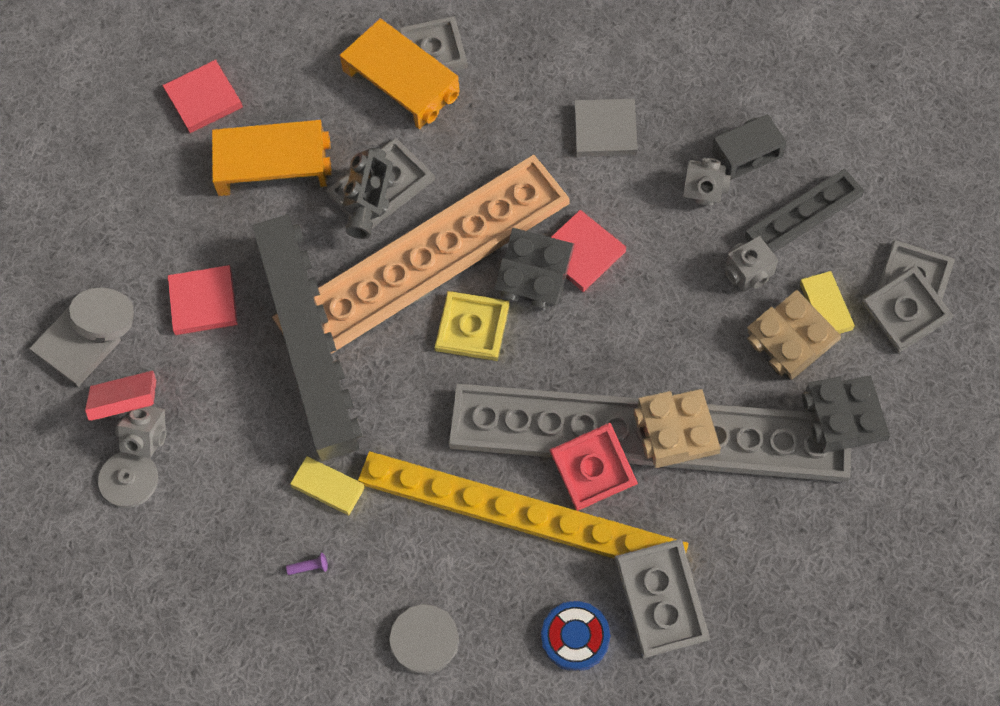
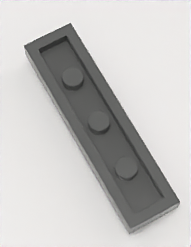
M844 168L747 229L744 237L751 241L760 236L774 253L861 198L864 189Z

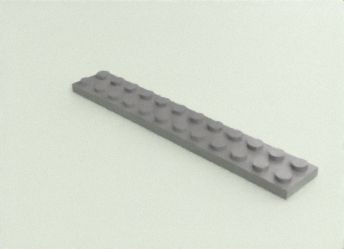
M468 384L456 385L449 441L450 449L552 457L550 449L611 423L629 464L654 466L652 458L647 459L642 444V439L646 438L643 427H637L634 417V409L638 408L639 398ZM707 404L721 448L720 454L664 466L849 482L851 448L822 453L820 443H815L812 437L811 423H813L811 412Z

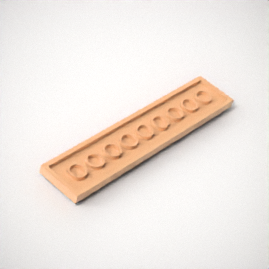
M535 155L530 156L319 287L320 295L315 296L317 306L323 304L328 318V323L323 324L325 333H332L337 350L507 244L510 240L512 228L527 231L569 205V197ZM276 314L272 318L283 334L278 314Z

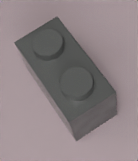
M767 114L760 118H751L742 126L733 130L727 129L720 132L714 138L712 154L716 160L721 162L720 165H726L725 175L731 176L730 180H733L782 158L786 140Z

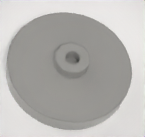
M119 452L110 457L102 466L98 476V486L102 496L110 504L120 508H131L144 503L154 493L158 483V471L150 458L125 452Z

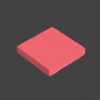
M216 60L163 85L165 92L189 133L243 108L239 97Z
M579 210L551 237L575 244L566 278L582 292L590 287L626 252L625 245L582 210Z
M230 265L168 275L172 326L175 335L238 325Z
M154 371L90 386L85 408L88 420L93 421L152 406L156 389Z
M611 423L549 450L576 511L638 484Z

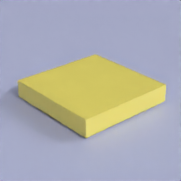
M447 291L435 343V351L498 361L510 302L508 300Z

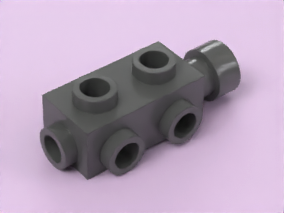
M369 148L356 154L350 163L351 172L343 192L342 209L352 214L348 218L345 231L349 236L356 239H368L373 226L371 220L383 215L389 206V201L385 196L387 189L391 187L395 180V174L391 172L393 162L386 159V153L379 148Z

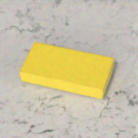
M831 271L801 279L800 286L805 298L839 334L854 329L855 325Z
M306 456L290 483L292 488L347 515H350L365 489L363 483Z

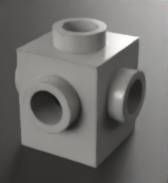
M703 158L702 162L689 160L683 197L695 199L696 203L702 205H713L714 202L720 203L722 193L728 194L731 176L725 175L726 165H720L721 162L719 160Z
M758 236L746 244L739 243L728 252L725 273L732 284H737L742 292L751 287L756 289L764 285L769 280V277L775 274L778 259L763 239Z
M148 406L128 411L124 418H120L115 429V435L119 437V451L151 458L158 446L161 447L166 439L165 409Z

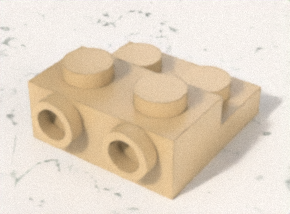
M798 290L793 292L776 308L770 307L747 327L750 335L747 340L759 353L764 350L772 358L769 361L772 368L780 376L786 373L791 380L841 339V335Z
M702 389L672 395V392L668 391L639 398L638 408L634 409V417L637 427H643L646 436V438L642 439L644 453L647 459L652 458L655 468L720 454L721 448Z

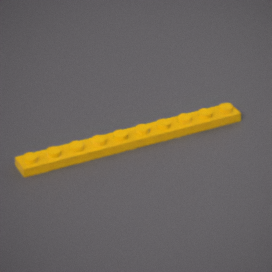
M371 451L368 452L358 479L366 487L613 559L618 555L677 540ZM682 541L685 552H687L689 543Z

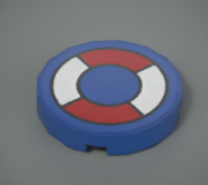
M580 601L565 602L552 609L545 618L541 631L543 650L550 661L561 669L574 671L588 670L600 663L608 651L611 637L609 624L602 612L591 604Z

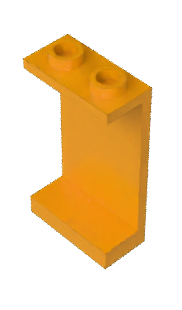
M381 18L339 55L343 72L350 77L357 72L406 108L413 114L415 127L419 130L426 123H432L437 118L439 111L446 104H452L460 92L458 75Z
M321 120L213 129V184L218 196L230 195V183L318 176L320 186H327L326 176L332 175L330 157L325 155V150L331 149L329 131L323 130Z

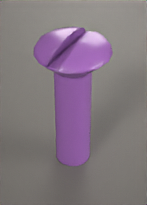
M322 552L317 559L286 565L288 575L319 568L326 572L328 568L326 556Z

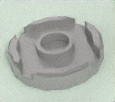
M104 287L88 289L79 293L72 300L69 307L70 325L77 334L86 339L95 340L96 337L104 338V341L114 340L123 336L131 329L134 318L132 302L126 295L114 289Z
M421 604L408 608L398 616L392 625L389 640L393 656L401 666L412 673L427 675L439 672L450 663L457 653L459 636L456 623L448 612L437 606Z

